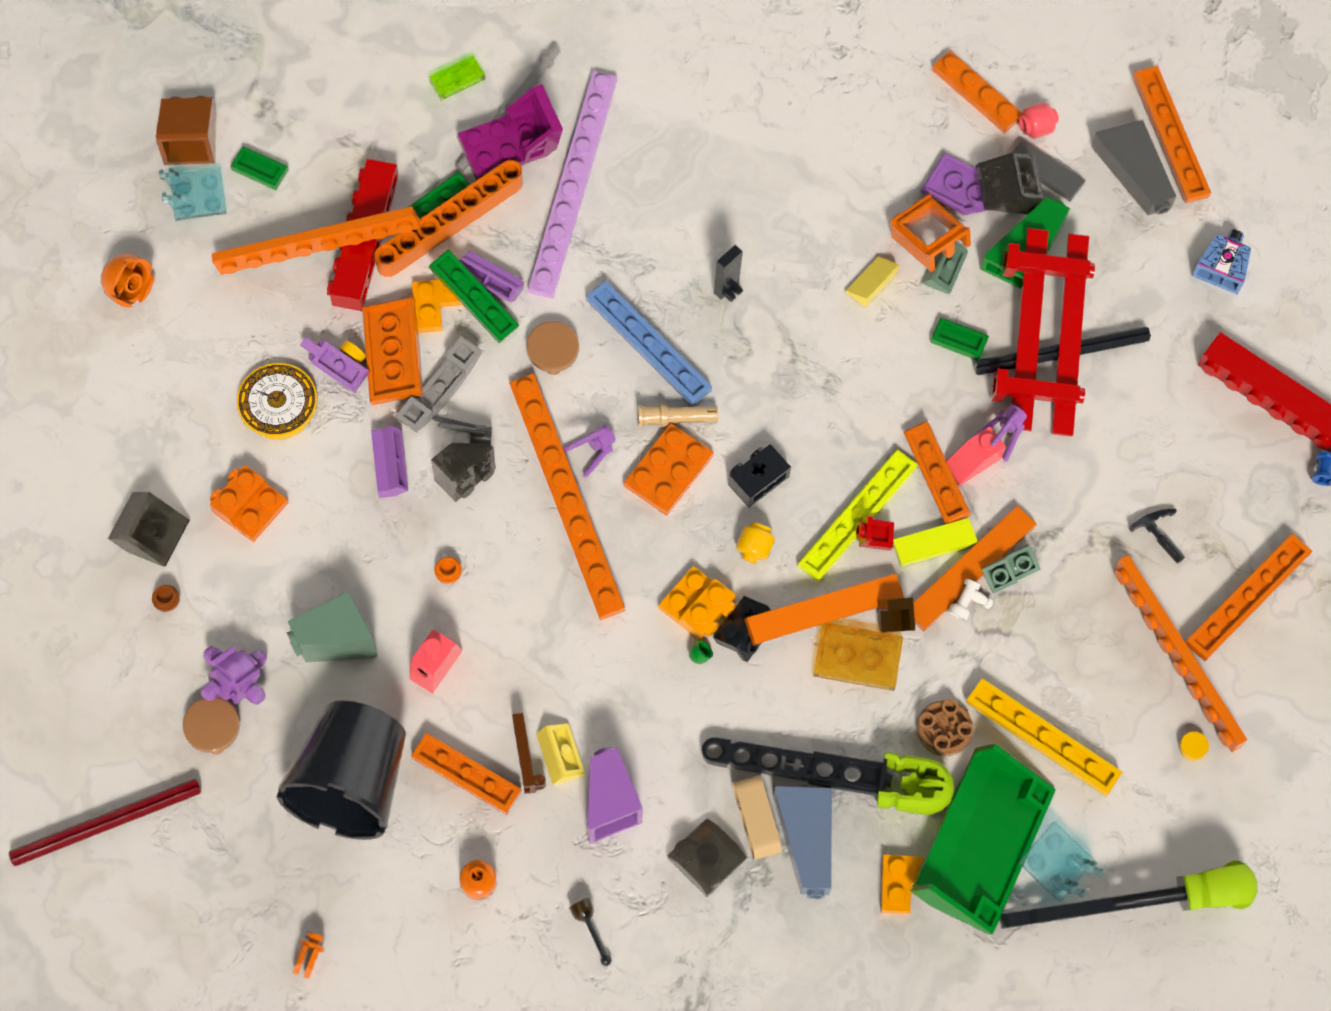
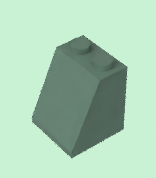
M349 592L288 621L290 631L286 633L296 656L302 654L305 662L368 659L378 656L373 637Z

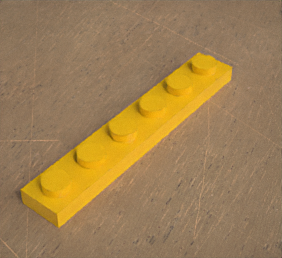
M983 678L966 700V704L1105 797H1107L1123 773Z

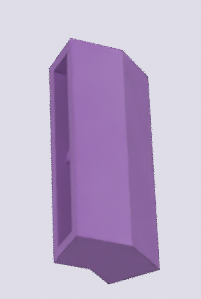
M390 425L383 429L371 430L379 498L393 497L407 492L408 482L402 429Z

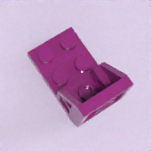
M543 84L531 88L508 106L504 117L457 133V139L477 181L505 161L514 160L522 166L548 156L557 149L563 128Z

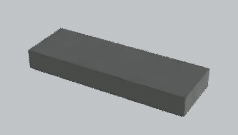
M1023 139L1007 160V162L1069 202L1072 201L1086 181Z

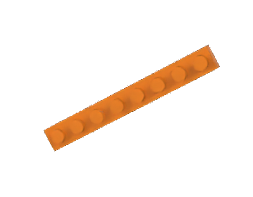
M413 206L214 252L211 253L212 263L221 275L233 274L240 270L259 268L265 264L280 263L295 257H306L321 251H332L338 247L358 245L368 240L383 239L399 233H409L412 230L421 228L420 219Z
M1127 555L1119 559L1114 568L1115 576L1121 585L1126 586L1133 605L1137 608L1139 607L1142 611L1145 624L1150 630H1154L1159 638L1158 642L1161 649L1168 653L1174 661L1175 671L1179 676L1184 677L1188 683V690L1195 700L1198 699L1204 708V716L1218 730V737L1225 747H1229L1231 752L1240 749L1248 739L1130 556Z

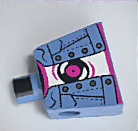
M1232 229L1227 237L1216 235L1199 260L1192 276L1238 295L1246 278L1251 248L1242 244L1244 234L1239 230Z

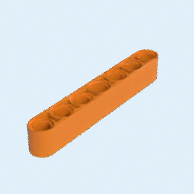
M514 160L503 162L420 219V229L412 230L409 233H399L378 247L375 251L378 273L384 277H392L518 192L523 186L522 166L520 163ZM515 175L516 177L508 178L507 176ZM495 189L493 192H487L486 190ZM475 203L473 206H467L466 204ZM447 217H454L452 220H445ZM426 231H434L432 234H424ZM406 245H413V247L409 249L403 248ZM385 259H392L389 263L382 262Z

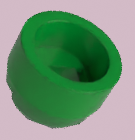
M703 640L696 641L690 647L689 658L695 664H703L713 657L711 647Z

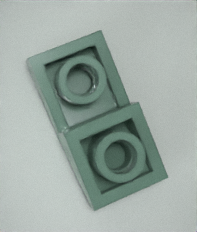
M1027 544L981 568L994 594L1018 583L1017 580L1041 570L1030 545Z

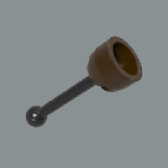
M590 898L583 899L571 905L569 909L576 920L586 923L601 955V964L609 966L612 958L606 954L590 920L594 914L593 904Z

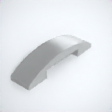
M461 336L445 355L446 360L423 387V396L415 398L411 396L395 415V418L416 433L432 420L433 416L440 412L460 388L480 358L482 350Z

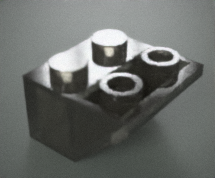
M1012 152L976 165L984 210L1028 215L1044 200L1035 155Z
M451 443L431 459L434 481L455 502L460 498L468 497L474 491L475 486L481 481L485 482L490 479L496 469L494 448L490 444Z

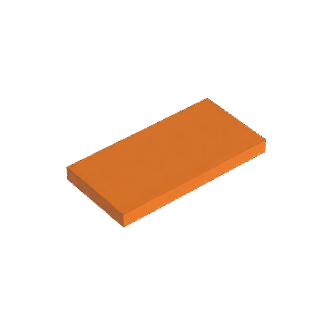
M413 297L362 307L367 369L370 371L368 374L370 403L377 405L408 399L411 396H423L416 306Z

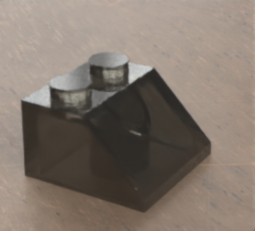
M132 492L108 539L130 554L166 567L190 520L150 492Z

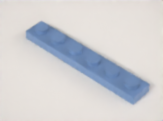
M605 281L586 296V301L692 407L712 391V386L610 284Z

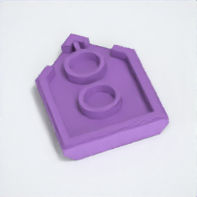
M945 152L920 193L926 196L931 194L934 200L965 216L1000 208L999 201L992 188L990 176Z

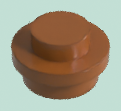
M171 585L159 586L152 594V603L161 612L174 610L180 602V595L177 589Z

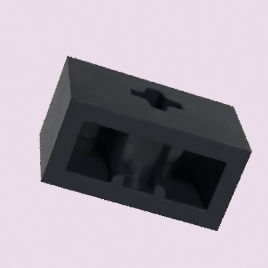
M769 444L764 449L760 447L751 454L750 460L746 463H739L731 469L728 486L750 508L790 477L791 466Z

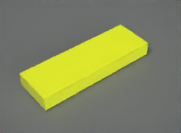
M966 518L893 539V548L900 567L975 546L978 540L970 519Z

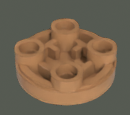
M557 321L544 322L530 332L526 343L527 355L535 367L546 371L550 375H557L576 361L579 354V340L574 330L568 325Z
M219 697L212 701H206L204 698L196 701L188 708L183 718V732L189 744L198 751L212 754H220L236 740L241 725L233 705Z
M953 699L931 703L922 711L917 722V735L921 744L928 751L939 756H952L963 751L969 744L974 732L973 722L969 713Z

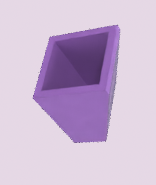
M609 747L599 749L594 753V756L590 757L587 823L588 841L590 844L642 823L643 807L617 747L613 749Z

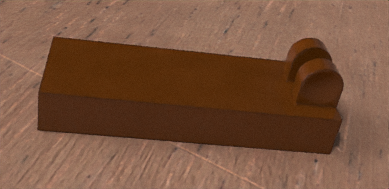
M523 713L512 714L524 793H536V791L543 790L546 787V779L543 775H533Z

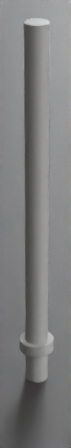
M553 45L546 54L541 55L537 66L493 120L504 117L506 108L528 92L546 69H550L554 65L553 61L560 53L558 47ZM465 155L455 165L456 169L460 172H464L469 166Z

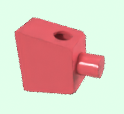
M433 629L410 661L409 679L433 694L462 653V650L455 642Z

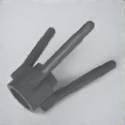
M433 416L432 419L434 421L441 422L438 423L439 428L470 433V444H475V447L444 453V458L471 453H484V447L491 448L492 427Z

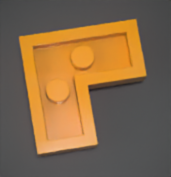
M439 279L412 282L418 333L443 331L440 307L461 306L462 303Z
M883 854L881 913L910 914V890L925 857Z

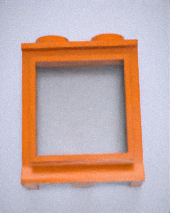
M931 194L916 201L907 210L897 214L890 220L892 238L930 272L935 270L934 256L941 251L947 258L954 255V243L957 240L962 241V244L966 247L971 245L970 228L965 227L932 198Z

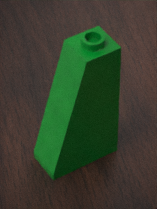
M1049 197L1045 198L985 254L980 270L1022 290L1023 272L1016 271L1013 277L1002 276L1004 251L1009 243L1019 244V251L1025 252L1027 229L1031 228L1048 231V254L1067 219L1070 208L1059 200H1053Z

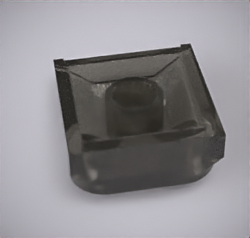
M706 818L685 839L676 844L674 849L667 855V859L708 898L747 859V856L738 844L717 824Z

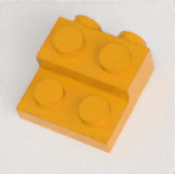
M693 566L663 599L658 609L695 638L703 640L706 635L711 637L719 627L717 622L723 615L728 617L737 605L735 604L736 594L718 580L714 579L712 581Z

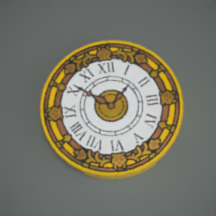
M273 363L257 368L244 379L237 394V408L244 425L267 439H286L300 433L311 421L318 406L317 392L311 378L301 369L285 363Z

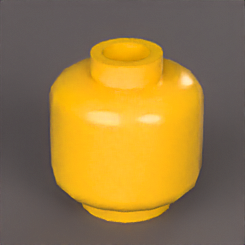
M755 522L744 526L736 544V549L742 553L741 559L756 564L758 560H767L775 542V536L771 533L772 529Z

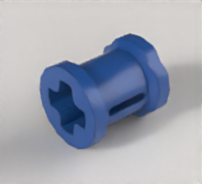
M1319 452L1315 458L1317 469L1316 473L1313 474L1312 481L1321 486H1331V453Z

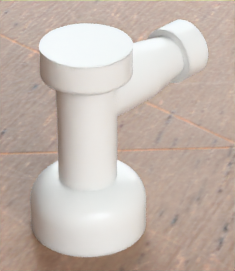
M966 578L963 583L965 585L957 604H951L947 610L952 616L967 621L970 615L967 609L970 600L982 604L987 609L993 604L992 598L986 597L978 591L981 586L980 584Z

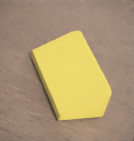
M878 256L850 285L845 293L866 308L898 274L899 265Z
M569 723L548 725L536 734L552 784H559L585 775Z

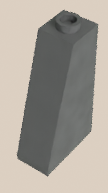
M1139 120L1095 133L1091 144L1093 150L1147 215L1168 212L1173 206L1176 194L1144 121Z

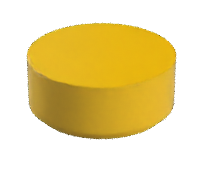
M345 340L339 347L340 351L359 364L366 357L357 346L348 340Z
M1192 731L1185 734L1181 739L1179 749L1186 759L1197 761L1202 759L1208 752L1209 742L1202 733Z

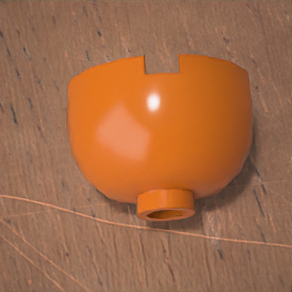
M124 253L114 256L106 263L101 273V286L105 295L122 307H133L131 304L137 300L141 303L150 293L154 283V276L151 275L150 269L152 265L147 260L134 254Z

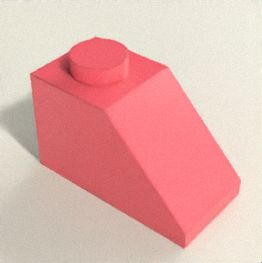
M990 426L969 439L947 460L958 486L1002 459L1006 446L1001 440L996 446L991 445L997 434Z

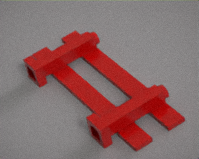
M1028 228L1025 252L1019 251V244L1009 243L1004 251L1002 276L1013 277L1016 271L1023 272L1014 377H1008L1009 370L998 369L993 376L991 401L1002 402L1006 396L1012 397V405L1019 407L1027 415V418L1022 423L1025 426L1023 431L1031 432L1034 400L1054 402L1052 434L1074 436L1076 404H1083L1085 399V388H1080L1081 386L1078 385L1086 280L1087 278L1093 279L1095 274V263H1090L1091 260H1088L1090 236L1069 233L1066 257L1047 255L1048 231ZM1045 275L1064 277L1056 383L1036 380Z

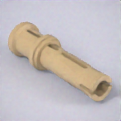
M663 403L659 406L643 407L642 404H638V428H643L644 425H660V427L668 426V423H718V406L668 407Z

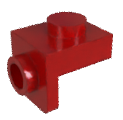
M866 515L858 522L856 527V538H859V547L889 551L893 549L894 522L874 520L872 515Z

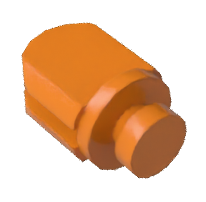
M307 932L306 938H308V941L300 940L299 945L302 948L293 970V974L298 975L307 950H313L304 977L307 979L310 978L318 953H323L325 949L319 946V943L323 942L324 937L312 932Z

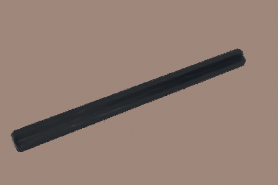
M1144 326L1081 339L1080 355L1148 342L1151 338L1150 330ZM1059 344L1039 347L1037 364L1058 360ZM1016 352L976 360L974 362L976 374L983 375L996 372L998 369L1008 370L1015 368Z

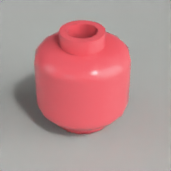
M1045 102L1023 109L1022 115L1019 116V125L1022 133L1032 139L1053 133L1056 123L1059 121L1057 111Z

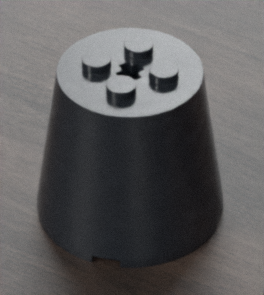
M345 700L329 703L281 781L276 796L278 802L291 815L316 829H319L320 824L335 829L336 836L358 840H371L383 836L389 821L406 738L405 729L392 716L372 706Z

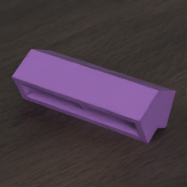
M468 251L460 259V262L485 289L508 302L515 301L524 289L523 280L471 251Z

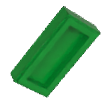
M244 146L230 165L232 171L273 190H277L289 171L288 166Z
M940 317L930 343L974 360H979L989 335Z

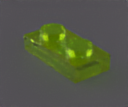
M474 56L429 76V82L441 101L485 80V74Z

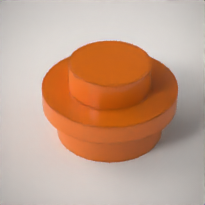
M444 557L436 563L434 572L440 582L451 584L460 578L462 568L459 561L455 558Z

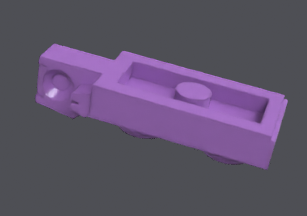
M305 337L300 344L301 347L311 353L308 359L313 365L354 393H356L370 372L327 341L321 339L317 344Z

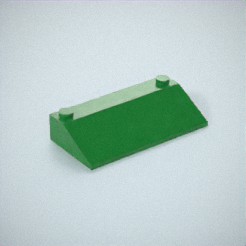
M990 744L976 747L910 892L929 906L988 935H993L1056 789L998 745Z

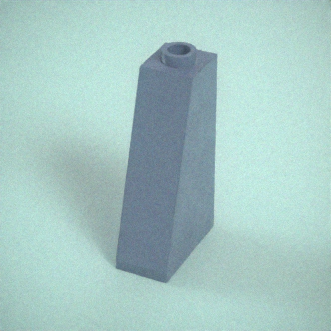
M775 786L774 802L800 894H807V897L811 899H822L824 895H829L831 891L832 788Z

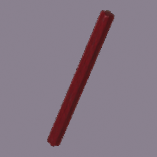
M196 779L178 784L10 850L8 852L9 859L13 866L21 865L199 795L201 793L200 785Z

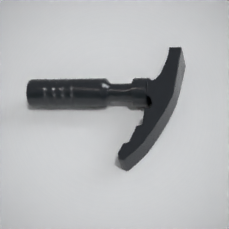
M1164 509L1147 514L1130 526L1129 530L1131 532L1138 528L1146 527V530L1149 533H1153L1160 546L1177 564L1185 558L1171 540L1157 529V525L1153 522V520L1157 521L1160 517L1164 518L1168 515H1175L1176 509Z

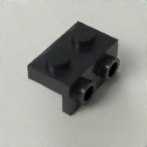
M743 596L715 633L713 639L717 644L737 652L742 661L748 662L762 643L753 646L744 619L771 611L768 605Z

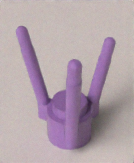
M1010 405L1006 411L1001 410L993 420L975 435L989 426L992 428L1001 421L999 424L1002 428L991 442L992 446H996L1006 432L1012 433L1015 431L1003 458V461L1007 462L1020 433L1025 428L1022 423L1027 418V415L1019 407Z
M604 424L587 436L563 447L565 453L588 442L594 451H601L584 472L583 476L585 478L590 475L607 454L613 451L610 445L615 442V436L611 429Z

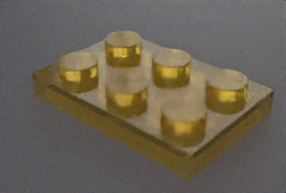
M832 623L821 625L813 677L895 691L903 636Z

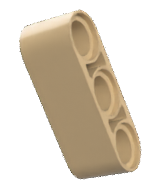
M761 776L732 782L734 796L753 859L757 860L782 853L781 842Z

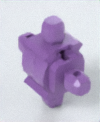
M214 646L205 649L203 654L204 660L212 666L208 676L209 681L201 690V695L206 701H212L218 697H221L223 700L232 699L234 704L239 703L244 698L256 705L264 701L265 691L257 684V679L260 677V668L267 661V655L262 650H255L248 654L245 650L236 651L234 646L225 652Z

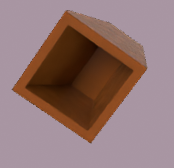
M197 96L195 98L171 97L169 99H161L156 142L164 165L215 163L216 108L213 97Z

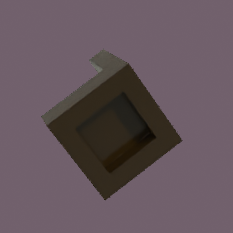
M913 598L877 600L880 632L915 631Z

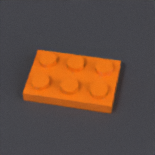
M670 423L624 481V487L667 516L713 458L714 452Z

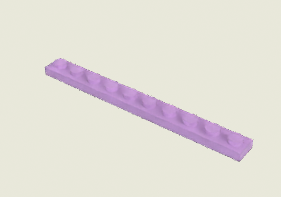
M596 71L592 72L528 287V293L554 299L616 88L617 76Z

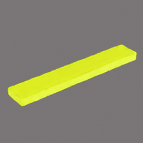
M896 449L799 561L797 567L819 583L857 539L856 527L858 522L866 515H872L874 519L917 469L918 464Z

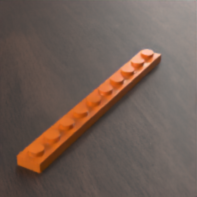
M534 373L509 382L600 621L626 611Z

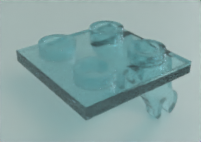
M221 167L176 172L174 169L168 168L169 173H164L163 169L159 170V178L166 180L171 187L170 196L166 192L161 194L162 201L169 203L173 208L175 221L227 214Z
M1056 821L1049 826L1018 862L1058 902H1061L1067 894H1076L1083 898L1087 891L1078 887L1080 885L1078 883L1079 879L1085 873L1101 877L1105 872L1103 868L1099 869L1096 867L1098 864L1096 860Z

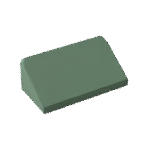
M955 242V253L952 257L947 258L941 251L934 256L935 270L930 272L926 269L921 283L950 294L968 254V250Z

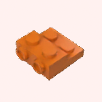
M244 465L241 469L235 468L231 471L227 478L229 482L223 489L219 487L214 490L210 496L211 503L209 505L215 515L254 543L286 507L288 500L270 487L264 478Z

